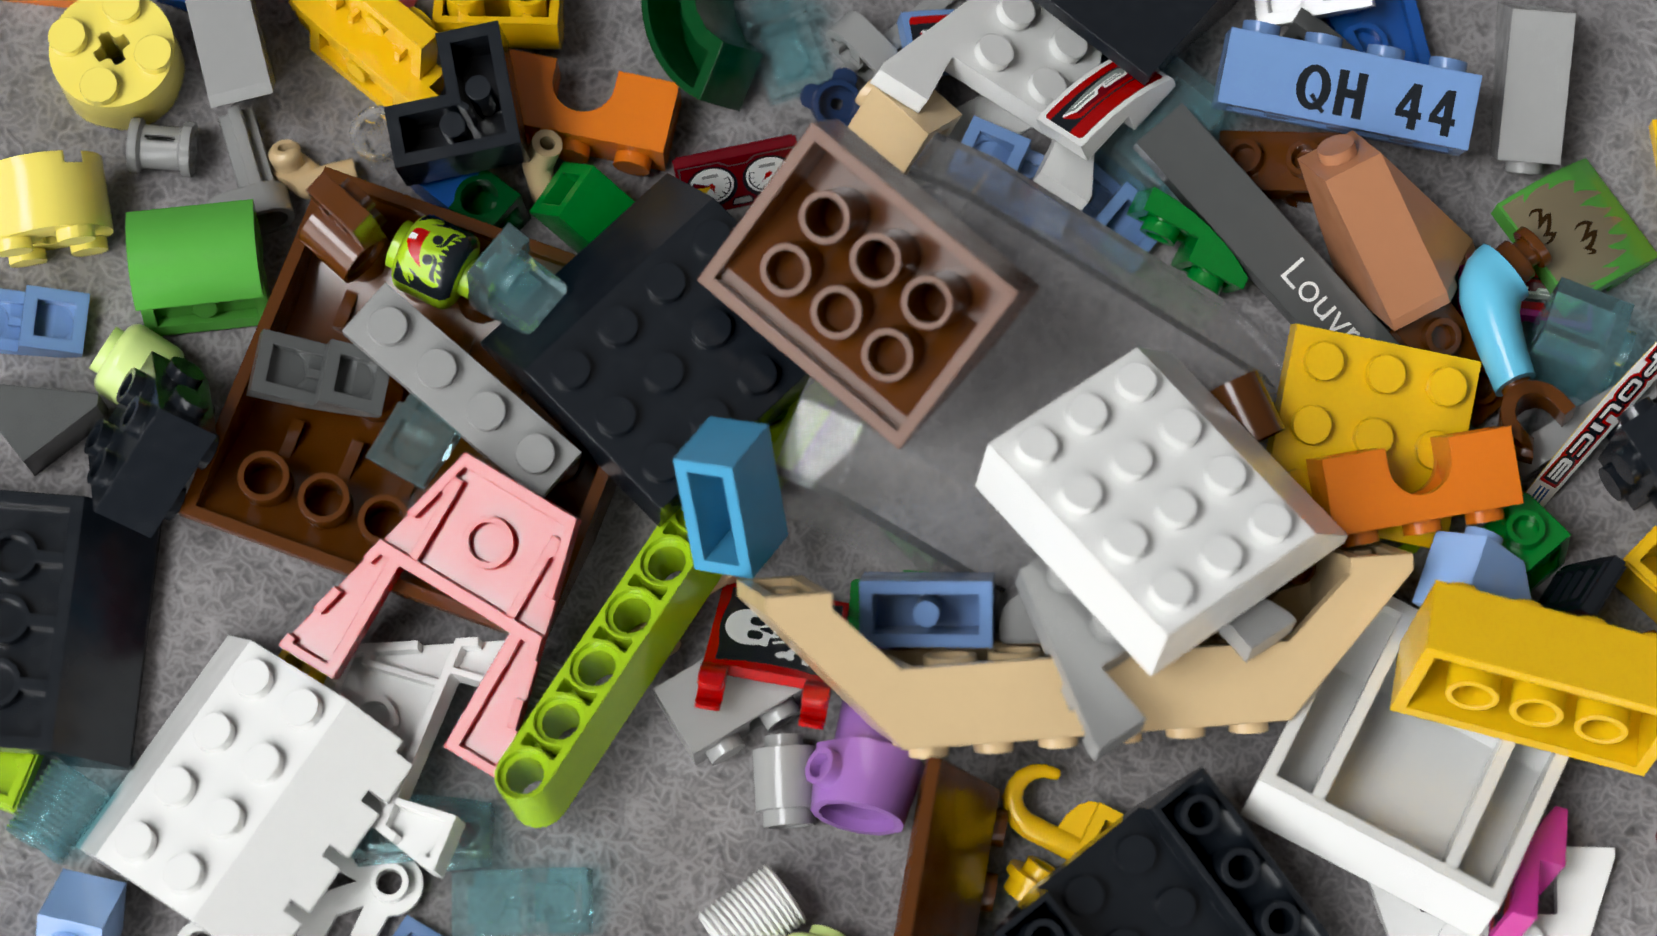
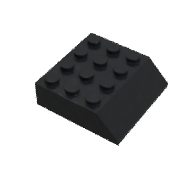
M666 173L480 342L481 346L658 527H661L682 507L673 458L710 416L770 425L816 382L813 377L697 281L738 222L713 197L669 173Z

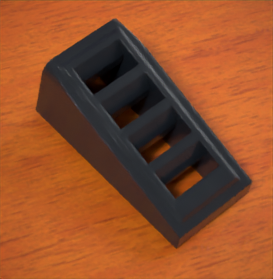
M1616 555L1566 565L1556 572L1537 603L1542 605L1543 608L1574 616L1596 617L1625 571L1626 567L1624 565L1626 562Z

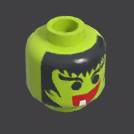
M431 214L424 215L415 223L409 220L404 222L395 234L385 260V265L392 269V282L397 289L441 310L451 307L461 296L471 299L479 289L486 272V264L478 261L480 256V242L478 238L472 233Z

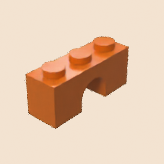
M509 49L528 145L536 132L548 129L557 133L562 139L563 146L558 157L561 160L572 163H587L589 156L614 161L613 166L617 170L631 175L645 176L650 173V169L666 172L682 104L680 87L674 82L618 71L614 91L604 105L591 111H575L564 106L557 98L561 81L557 58Z
M1491 426L1430 437L1434 459L1432 474L1423 487L1412 493L1401 489L1392 479L1385 448H1366L1306 459L1312 498L1348 535L1341 547L1380 541L1378 529L1402 525L1403 536L1442 530L1441 518L1464 514L1466 525L1504 519L1503 507L1524 503L1511 426Z

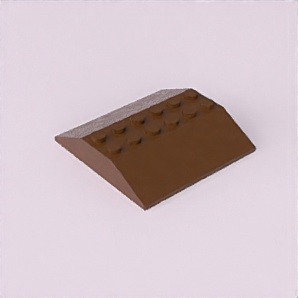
M325 166L323 171L338 185H341L349 178L376 203L375 208L387 219V222L381 229L390 242H392L395 234L404 222L409 220L415 223L419 218L428 214L435 215L472 233L480 242L478 261L486 264L483 281L471 299L461 296L451 307L444 310L437 309L400 291L393 285L392 269L385 265L386 252L364 275L354 282L346 283L299 241L302 227L318 209V206L311 198L215 425L216 432L220 437L217 451L204 470L197 468L178 513L181 517L348 576L364 560L363 556L380 539L384 540L408 515L406 512L465 452L478 457L496 468L391 376H389L380 418L326 412L246 396L259 334L263 329L325 344L330 339L352 343L343 335L342 330L386 282L582 452L581 458L545 497L582 520L550 627V634L594 545L617 484L481 346L480 342L576 255ZM405 569L391 590V593L507 635L510 633Z

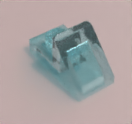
M734 0L735 12L746 41L763 54L757 70L771 106L800 97L802 89L809 83L819 85L829 79L808 25V7L805 0Z
M510 223L506 225L467 271L470 305L480 313L527 335L535 331L566 294L568 289L562 280L530 256V239Z

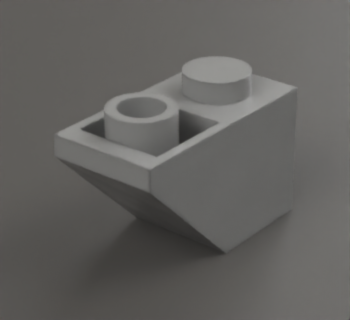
M703 659L653 688L657 704L695 765L707 758L712 765L720 764L740 752L746 746L742 737L764 725L768 732H772L794 720L801 711L797 704L801 703L803 692L801 688L727 676L720 711L696 708L694 703L698 689L697 678Z

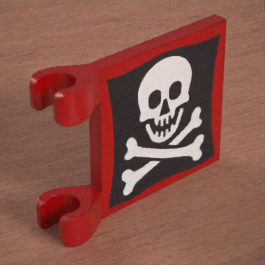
M737 583L727 584L722 587L705 656L698 672V689L694 707L720 711L727 676L803 689L802 705L798 725L823 730L832 688L737 596ZM833 600V611L846 622L849 613V603Z

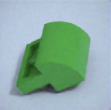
M253 199L126 212L125 234L130 285L135 310L141 311L144 326L160 336L258 326L270 298V290L263 263V241Z

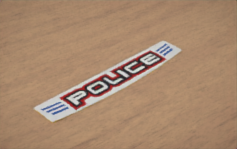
M1657 342L1592 410L1525 492L1529 493L1542 507L1548 503L1619 422L1618 416L1633 406L1657 379Z

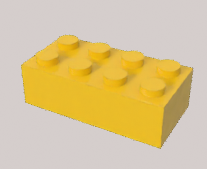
M1435 580L1399 644L1390 710L1645 776L1657 759V633H1639L1608 625L1604 620L1597 617L1574 616L1543 608L1539 603L1528 599L1513 600L1479 591L1476 587L1463 582L1448 583Z

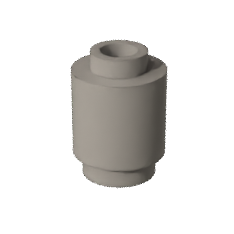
M801 733L764 736L765 747L752 750L756 813H761L763 816V828L786 829L814 826L815 816L810 810L813 784L808 782L805 777V767L816 746L804 745L803 734Z

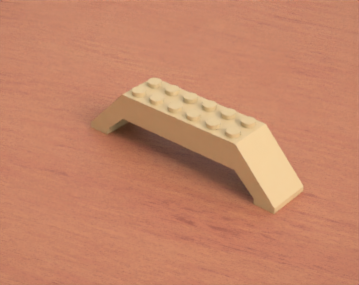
M1381 542L1351 547H1341L1340 545L1316 562L1315 573L1308 583L1272 593L1268 597V600L1288 611L1296 619V622L1289 635L1248 662H1245L1223 636L1216 631L1153 676H1150L1132 656L1108 671L1107 674L1146 717L1141 732L1123 744L1142 741V732L1166 730V737L1192 739L1205 736V727L1229 725V732L1256 734L1267 732L1269 730L1268 722L1292 720L1414 570L1413 553ZM802 575L737 580V596L871 728L892 741L893 746L908 750L909 757L927 759L928 756L942 758L949 755V747L973 745L974 752L1007 753L1014 750V742L1038 740V746L1041 748H1072L1078 746V737L1085 736L1076 712L1069 711L1061 692L1063 682L1051 654L1045 655L1041 643L1003 644L1002 641L995 640L993 648L895 647L877 649L833 611L832 593Z

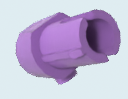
M876 647V648H877V649H881V648H895V647ZM842 699L834 739L817 742L815 751L809 757L805 767V777L808 782L813 784L810 810L816 818L824 823L858 834L880 836L902 832L924 771V765L921 759L909 757L908 750L893 746L892 741L871 728Z

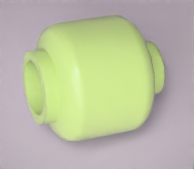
M133 324L125 331L116 326L89 367V369L97 373L94 379L95 389L100 395L118 405L116 397L124 377L133 367L140 370L151 351L170 360L172 357L184 358L183 351L142 324Z

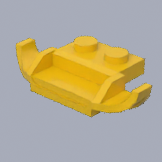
M288 0L300 23L310 32V50L383 110L387 106L439 96L444 89L445 83L442 68L437 64L438 46L435 33L438 32L431 19L416 7L408 8L399 0Z

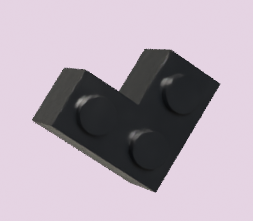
M498 20L435 33L446 94L384 107L394 166L406 186L531 161L509 45Z

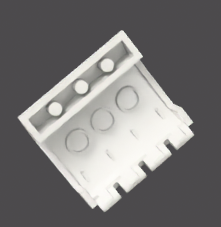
M228 635L75 847L125 881H131L202 928L210 936H295L302 924L284 911L288 903L292 901L306 912H312L341 871L339 867L322 855L330 846L349 859L379 817L376 811L361 801L365 794L369 792L383 803L388 804L414 765L400 755L405 748V745L402 743L403 740L349 700L252 640Z

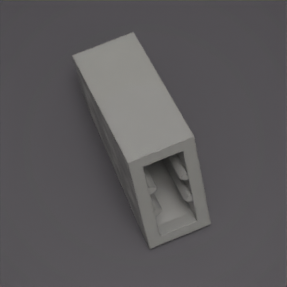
M185 0L211 108L273 93L276 81L255 1Z
M1497 2L1490 155L1497 160L1505 161V171L1523 174H1542L1543 164L1561 165L1576 13L1555 6Z

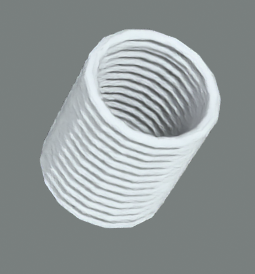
M763 865V870L758 869L757 873H753L752 877L748 876L747 881L742 880V885L737 884L736 889L732 888L731 892H726V896H721L720 900H715V904L710 903V908L705 907L704 912L699 911L698 915L710 936H787V933H792L793 929L797 930L800 928V924H805L806 922L804 913L776 873L766 865Z

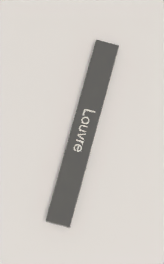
M1183 103L1135 143L1132 148L1182 204L1201 218L1224 241L1239 261L1246 275L1290 324L1297 323L1400 345ZM1470 423L1469 430H1474V426Z

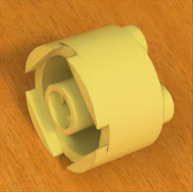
M77 0L65 10L49 29V59L53 73L72 108L86 121L107 128L128 130L133 117L144 118L146 124H151L165 115L174 105L183 82L184 56L167 17L151 0ZM121 56L124 61L115 65L112 59Z
M63 150L35 152L0 160V257H8L10 267L20 268L46 263V251L70 247L71 255L75 257L101 254L109 250L107 238L114 233L103 161L100 154L92 151H81L82 162H65Z

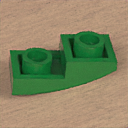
M1156 187L1136 193L1126 215L1143 223L1140 231L1147 237L1168 246H1174L1176 241L1181 243L1170 266L1187 274L1184 282L1188 286L1212 297H1218L1221 291L1230 293L1244 289L1248 280L1246 273L1228 246L1210 226L1193 211Z

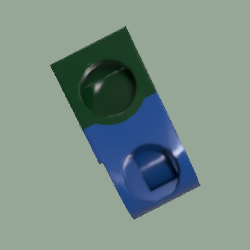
M488 170L410 186L425 202L516 234L531 219L521 195Z

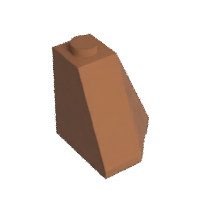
M1353 130L1346 134H1338L1326 138L1318 145L1317 149L1297 158L1334 271L1370 311L1392 330L1396 331L1451 302L1457 289L1455 281L1456 272L1460 265H1465L1467 259L1476 250L1473 240L1392 162Z

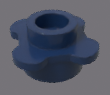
M842 67L833 72L832 78L819 85L813 83L805 85L800 94L801 104L811 109L816 121L838 119L848 127L860 107L855 102L859 94L856 87L857 75L851 69ZM832 99H841V109L834 110L831 108L830 103Z

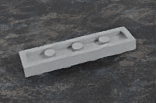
M386 282L342 330L343 335L498 470L544 498L581 458L582 452Z

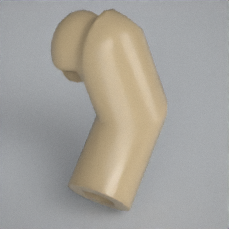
M548 129L540 130L534 134L528 146L531 161L522 163L534 204L553 178V167L563 146L560 136Z
M288 139L276 142L269 149L268 158L275 180L283 182L288 190L303 199L311 200L306 189L323 172L325 166L357 177L353 158L320 166L301 153L299 143Z

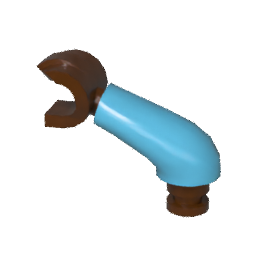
M1521 226L1513 233L1515 239L1513 244L1505 240L1495 249L1487 244H1482L1467 259L1459 279V303L1496 396H1504L1497 426H1511L1517 461L1532 465L1534 437L1524 430L1517 420V416L1528 409H1543L1563 427L1573 418L1576 406L1562 391L1552 384L1532 381L1536 374L1523 332L1520 308L1522 301L1529 296L1525 284L1535 276L1533 267L1535 265L1541 268L1546 267L1552 261V257L1541 240L1528 228Z

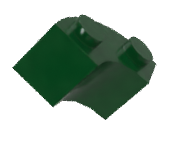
M641 0L646 35L651 49L665 73L677 86L696 99L740 112L763 54L748 43L736 22L734 0Z

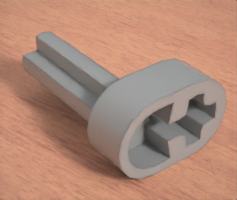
M923 0L911 11L957 9L964 3L961 0ZM849 11L825 32L826 40L833 53L849 69L854 71L865 84L873 78L885 61L902 49L897 23L886 33L882 34L870 21L856 11Z
M239 105L227 109L229 114L218 117L238 188L216 195L205 204L253 199L261 236L281 231L295 220V212L288 188L283 182L276 181L254 108L249 107L241 110Z

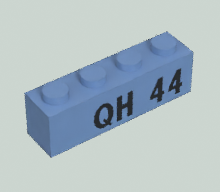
M1243 20L1242 28L1231 27L1225 34L1211 106L1213 109L1342 134L1353 130L1362 138L1459 156L1469 149L1483 75L1467 73L1468 63L1464 61L1431 56L1429 64L1426 65L1404 60L1405 51L1402 49L1379 44H1368L1366 53L1342 48V38L1318 32H1306L1303 41L1279 36L1280 26L1257 20Z

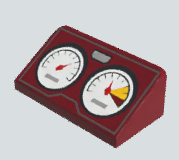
M788 134L677 157L675 160H672L674 177L713 197L726 211L751 206L797 144L796 135Z

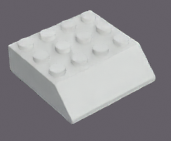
M1140 347L1133 349L989 442L975 487L1150 676L1162 670L1345 543L1348 537L1341 527L1173 353Z
M1392 596L1292 720L1287 721L1240 815L1471 936H1480L1502 904L1569 757L1391 711L1390 703L1399 644L1418 612V609Z

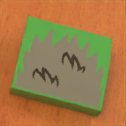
M1586 158L1567 165L1530 184L1498 203L1491 212L1493 218L1512 243L1515 242L1513 233L1523 226L1532 231L1548 249L1552 261L1544 268L1535 265L1533 269L1564 314L1604 289L1607 292L1657 260V252Z

